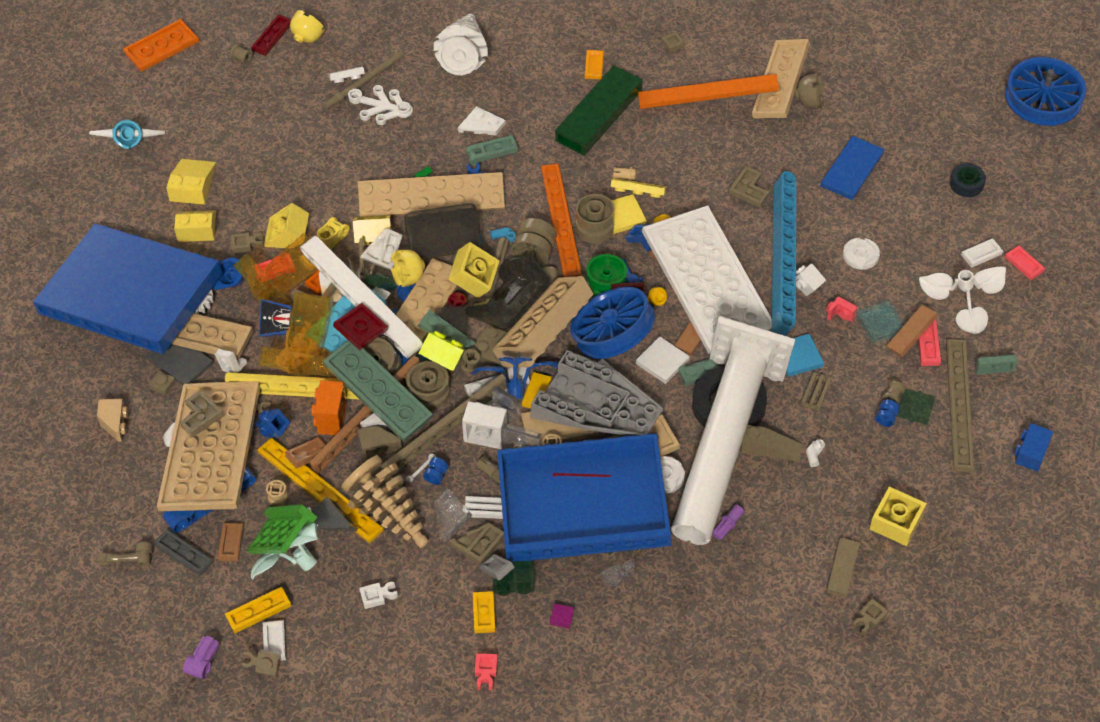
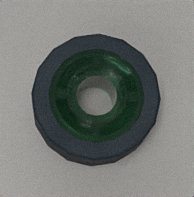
M960 164L952 171L950 179L951 189L962 197H975L983 191L986 175L980 167L974 164Z

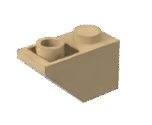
M99 399L97 418L100 426L118 442H122L123 434H126L124 419L128 418V407L124 406L122 399Z

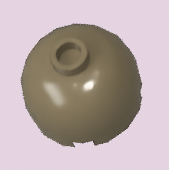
M819 73L803 77L798 84V88L795 90L796 98L800 99L801 104L810 109L823 108L824 100L821 101L824 86L821 76H818Z

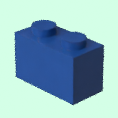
M1032 423L1028 430L1024 429L1020 439L1023 441V444H1018L1014 454L1017 456L1016 464L1038 472L1054 431Z

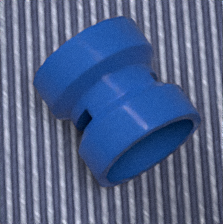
M883 400L880 405V411L877 412L875 417L876 422L886 427L893 426L900 406L892 400Z
M433 457L429 462V468L423 473V478L429 483L439 485L443 480L442 475L447 472L449 465L444 460Z

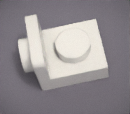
M219 349L215 353L217 361L224 372L239 373L247 364L246 359L239 358L237 360L236 355L231 351Z

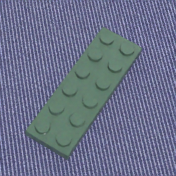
M346 341L323 360V365L341 382H344V385L403 442L433 418V414L365 349L358 350L350 341Z

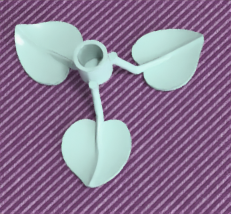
M313 522L303 526L289 548L299 547L293 552L294 558L285 553L263 554L252 568L251 579L253 580L256 575L271 568L279 557L286 558L293 565L298 563L304 571L311 569L317 560L308 551L304 543L318 540L316 524Z

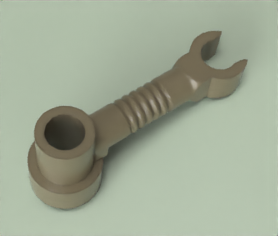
M148 542L136 544V552L130 554L112 555L110 553H98L97 562H99V565H108L117 562L137 561L138 566H149L153 545Z

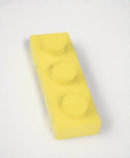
M618 178L611 180V187H615V191L625 192L627 189L633 190V194L643 195V192L650 193L651 197L661 198V195L664 196L666 194L667 186Z

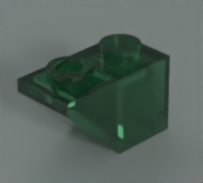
M533 560L511 562L514 568L501 580H493V594L505 596L509 593L528 594L534 592Z

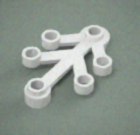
M381 85L373 87V94L378 96L380 100L362 96V92L359 89H352L348 93L349 101L353 104L363 103L375 106L374 108L360 111V119L363 121L369 120L372 115L390 110L391 112L376 116V123L384 125L389 119L395 117L407 118L413 112L412 106L408 102L402 101L399 91L396 89L389 92V98L394 100L396 105L389 102Z

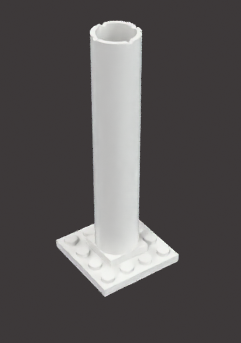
M719 316L709 359H712L717 364H726L671 527V532L677 538L686 542L690 541L696 545L709 543L763 376L768 377L772 381L783 382L795 339Z

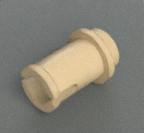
M614 167L613 178L635 180L636 169L632 167L630 169Z

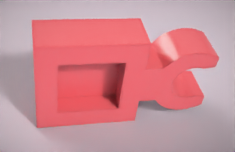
M476 653L475 676L479 677L477 679L478 690H481L482 683H488L489 690L492 691L493 680L491 677H496L497 654Z

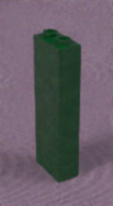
M613 65L556 128L555 141L585 156L638 96V92L642 91L643 79Z

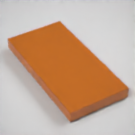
M179 19L123 48V52L142 72L199 42V38L182 19Z

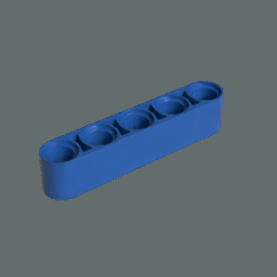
M247 466L245 467L241 492L252 486L256 481V477ZM213 510L165 511L163 519L175 533H179Z

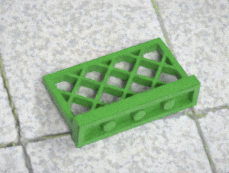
M303 505L267 507L263 514L268 519L246 551L250 554L286 553L304 524L313 523L317 516Z

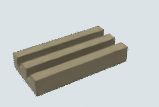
M813 372L801 405L820 411L832 378H824L825 375L821 374L818 376L816 372ZM815 380H818L812 398L808 403L807 399ZM824 382L825 386L817 405H814L821 384Z

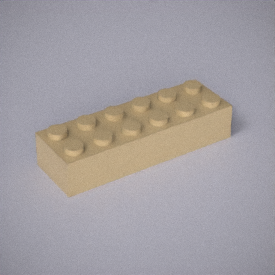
M584 277L557 278L493 348V352L498 360L501 357L532 358V361L522 362L517 367L528 368L532 366L537 357L544 353L546 347L557 338L560 331L567 327V323L578 314L582 306L589 302L593 292ZM500 361L502 366L505 368L513 367V364L509 362Z

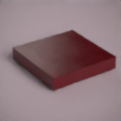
M363 303L333 322V327L358 350H361L388 331V325Z

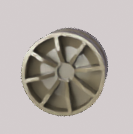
M590 194L578 201L576 205V233L583 241L597 244L607 241L613 235L615 208L613 202L608 197L601 194Z
M528 218L523 220L519 225L511 248L512 256L521 264L534 267L546 265L557 237L556 230L551 224L541 219Z

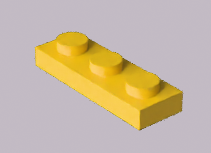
M280 587L225 613V616L235 634L291 607V603L283 588Z

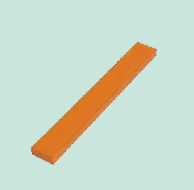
M777 74L642 91L638 92L640 109L774 92L779 91Z
M559 164L541 166V172L552 225L557 233L556 245L563 277L582 276Z

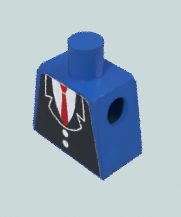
M261 300L259 336L271 337L291 334L292 326H303V315H293L292 306Z

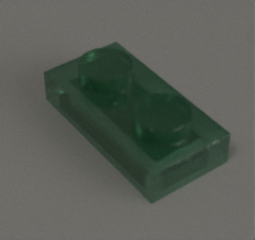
M375 272L373 275L367 273L364 279L380 289L395 291L397 288V284L392 282L393 278L385 274L381 275Z

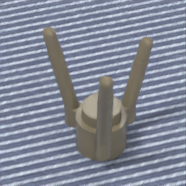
M362 238L359 239V258L363 254ZM347 257L350 270L366 286L373 282L376 264H372L371 271L369 272L364 267V259L360 258V268L355 272L351 257Z

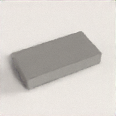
M496 554L490 556L479 566L484 573L497 580H501L514 568L510 561Z

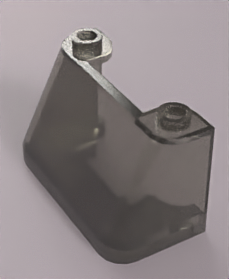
M472 203L413 211L404 216L408 250L415 251L424 261L425 268L430 263V258L457 254L458 250L469 242L484 250L477 207Z
M531 254L506 259L498 270L499 277L504 283L494 293L493 297L488 298L482 303L475 299L469 300L462 307L463 311L470 318L503 329L512 328L548 289L550 284L549 277Z

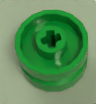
M600 254L588 262L586 282L593 292L592 298L611 289L627 287V266L621 258L611 254Z

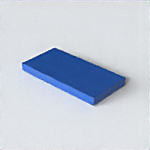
M852 136L822 180L820 186L853 200L884 154L885 149Z

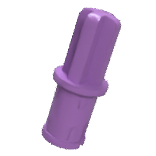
M734 505L729 513L721 518V522L712 533L716 539L722 540L730 529L735 528V523L744 514L742 507Z

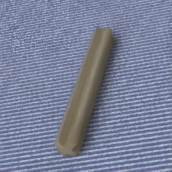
M506 237L499 239L494 257L500 260L491 290L483 295L487 298L493 297L510 243Z

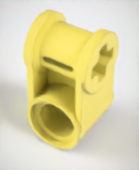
M331 217L317 231V237L331 250L340 240L347 236L350 227L347 224L343 225L338 222L337 218Z

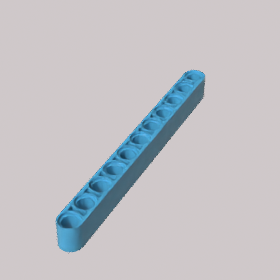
M784 171L774 183L772 331L773 333L786 336L796 324V177L789 171Z

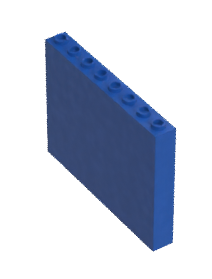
M94 224L33 303L40 315L164 354L220 278L222 270L219 261L214 258H207L197 253L194 254L167 244L154 242L151 239H144L137 235L124 233L121 230Z
M657 434L497 450L506 559L511 563L671 546V532ZM553 473L603 474L611 475V477H553Z

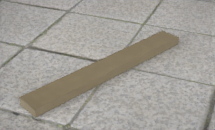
M947 339L953 471L974 472L966 340Z
M500 374L380 465L381 471L393 463H396L399 470L462 423L468 401L480 402L485 405L507 388L506 377Z

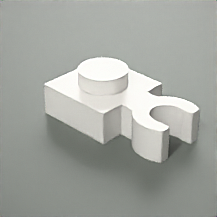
M388 582L384 587H380V583L360 587L359 590L364 608L368 609L385 604V598L396 599L398 597L397 591L389 592L390 589L395 588V583Z

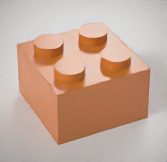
M320 380L319 388L315 389L316 404L312 405L314 427H317L318 434L336 435L343 428L347 405L344 382Z

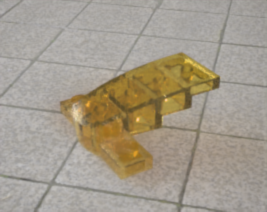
M304 233L291 245H288L277 257H274L263 269L257 265L248 253L233 265L249 283L250 294L259 304H261V300H267L292 306V314L297 311V308L285 295L318 271L300 249V246L309 240Z
M295 292L293 309L290 311L289 329L286 330L285 350L262 346L259 366L283 369L284 372L299 377L320 375L335 378L323 365V360L327 356H321L328 331L333 298Z

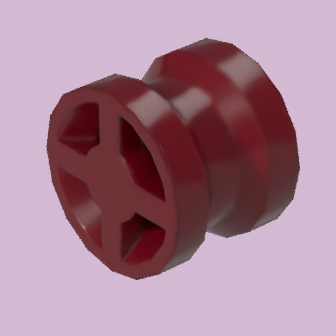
M456 292L448 297V309L451 314L459 316L466 312L467 301L464 294Z

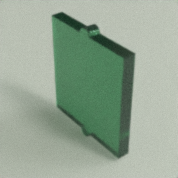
M905 389L899 405L900 410L896 417L928 425L935 396L924 394L921 391L916 392Z

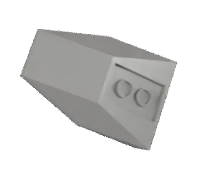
M567 350L558 363V373L545 392L540 390L532 401L530 418L586 430L626 436H640L649 434L663 408L620 372Z

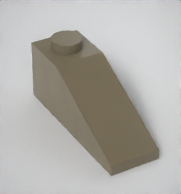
M748 425L742 441L741 453L800 462L802 443L765 427Z

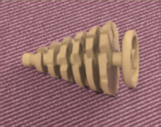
M378 455L371 457L359 466L342 484L343 490L347 492L363 484V489H359L356 492L355 498L349 501L348 507L355 510L364 505L365 507L360 508L358 513L366 516L373 512L374 515L370 516L369 519L374 522L381 520L386 514L390 513L382 521V527L389 528L392 524L398 522L399 524L391 532L398 535L405 530L406 534L403 536V539L407 541L413 539L419 548L425 547L429 540L420 532L423 529L422 523L413 524L419 517L416 510L407 516L405 514L412 508L413 502L411 498L407 499L402 505H397L406 498L405 495L408 494V490L406 487L399 489V485L403 484L401 475L392 477L399 470L396 463L391 464L376 474L377 478H373L372 475L380 467L382 459Z

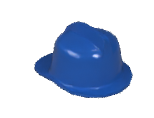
M237 258L219 261L222 275L212 289L220 290L239 286L245 276H247L243 263Z

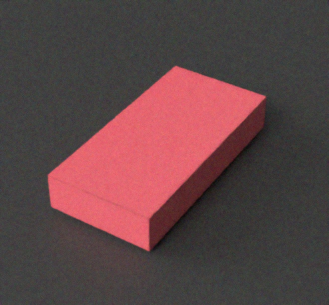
M1019 245L1005 255V258L1030 280H1033L1045 271V268Z

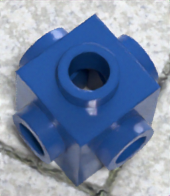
M279 409L263 411L255 425L264 437L271 438L281 436L291 422Z

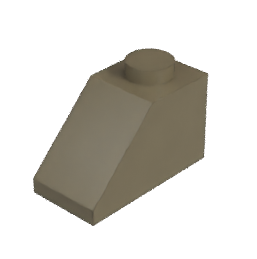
M367 426L363 429H358L363 459L371 458L375 455L381 456L396 453L402 450L401 439L379 426Z

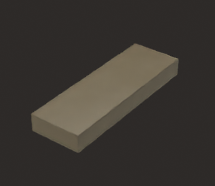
M840 538L827 593L847 598L860 542Z

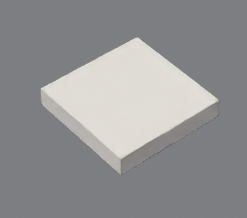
M659 337L636 359V364L666 384L678 372L679 367H683L689 361L690 356L662 337Z

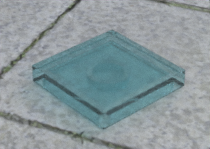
M890 300L859 310L856 313L857 319L873 344L894 337L905 325Z

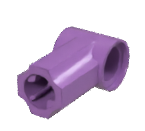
M203 636L193 655L187 657L183 666V672L204 680L207 677L205 674H208L210 671L211 661L220 646L219 642L210 636Z

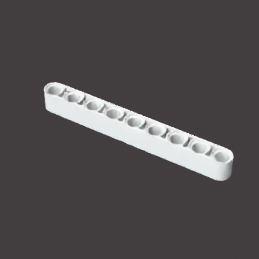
M313 236L300 246L302 253L355 307L363 303L388 325V331L383 333V335L407 359L421 349L423 344L420 339L317 236Z

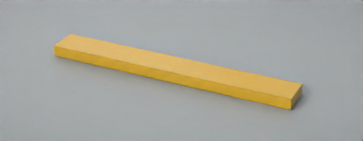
M272 437L257 449L261 456L319 503L326 497L334 500L358 528L356 533L369 544L384 531L383 527L377 522L370 520L368 515L364 516L358 513L360 508L353 510L348 507L350 500L308 466L304 465L296 469L285 457V453L288 450Z

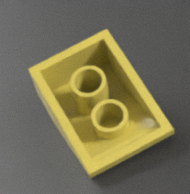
M181 159L170 174L166 187L169 201L205 205L217 163Z

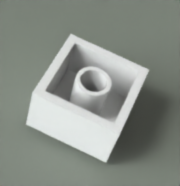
M468 401L462 419L464 442L502 449L508 431L507 409Z

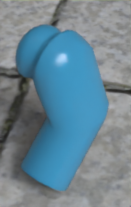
M507 227L490 231L492 240L506 237L510 242H513L516 237V233Z

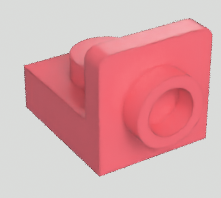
M837 297L834 302L831 301L827 306V319L830 321L835 314H838L840 318L852 322L856 318L858 307Z

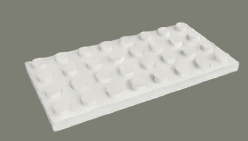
M709 206L642 228L644 237L708 354L711 353L719 316L770 332L772 331L771 316Z

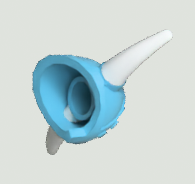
M125 119L117 123L112 129L90 131L89 134L111 137L119 146L130 149L136 146L141 138L163 135L165 131L142 129L134 121Z

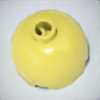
M298 10L290 22V29L294 39L299 43H313L317 41L325 31V29L322 30L324 26L312 15L307 17L303 15L304 11Z
M396 250L392 253L391 262H394V268H391V272L398 286L402 285V287L416 284L423 275L425 269L424 261L412 250Z

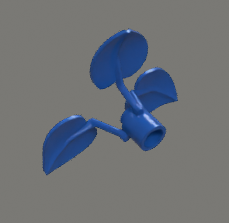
M499 358V361L513 364V379H510V383L505 372L507 368L481 366L475 368L472 371V375L482 370L502 373L507 381L508 399H523V388H526L530 369L540 365H549L558 369V363L553 361H536L526 369L522 383L521 379H517V365L525 361H532V358Z

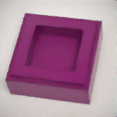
M554 603L550 625L570 629L574 607Z

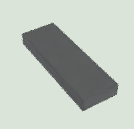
M168 529L153 543L159 550L199 577L213 563V559Z

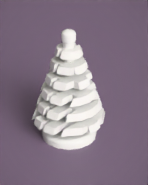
M467 14L446 27L436 37L439 40L434 42L437 60L451 74H469L473 70H477L486 61L481 59L482 57L488 56L487 44L473 14Z

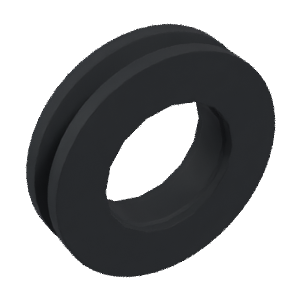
M725 366L709 370L695 384L692 409L696 419L704 428L712 408L710 397L718 390ZM762 382L748 425L758 426L765 415L767 393Z

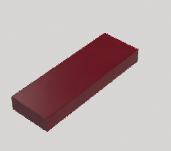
M278 14L254 42L251 50L266 56L290 28L291 19Z

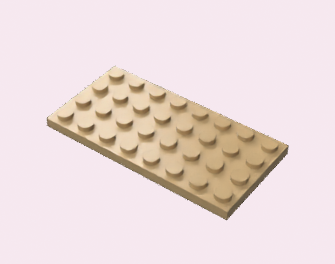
M259 381L183 384L157 502L158 511L238 509L260 391ZM201 390L223 411L224 417L192 438L181 427L179 422L193 413L187 407L185 400Z

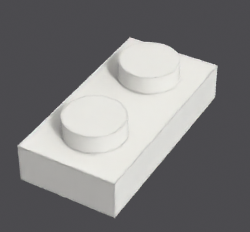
M361 66L328 73L330 81L334 80V83L343 82L346 77H351V80L361 78V74L365 73L364 68Z

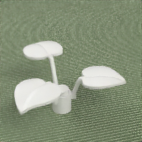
M992 267L976 273L975 276L971 271L963 270L958 274V279H955L954 284L952 278L945 273H934L919 277V282L922 290L929 297L936 300L947 298L949 290L953 291L957 285L962 291L966 292L968 309L958 312L956 323L963 331L978 334L986 328L988 315L982 307L972 309L970 290L975 285L977 289L982 288L983 292L988 294L1000 292L1005 285L1006 268Z

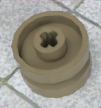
M378 337L363 348L392 376L402 368V359L399 352L385 339Z
M432 361L420 362L411 367L406 378L407 390L429 411L445 405L450 395L447 370L442 365Z

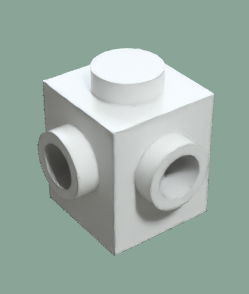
M812 263L807 267L802 265L796 270V287L806 296L814 292L826 281Z

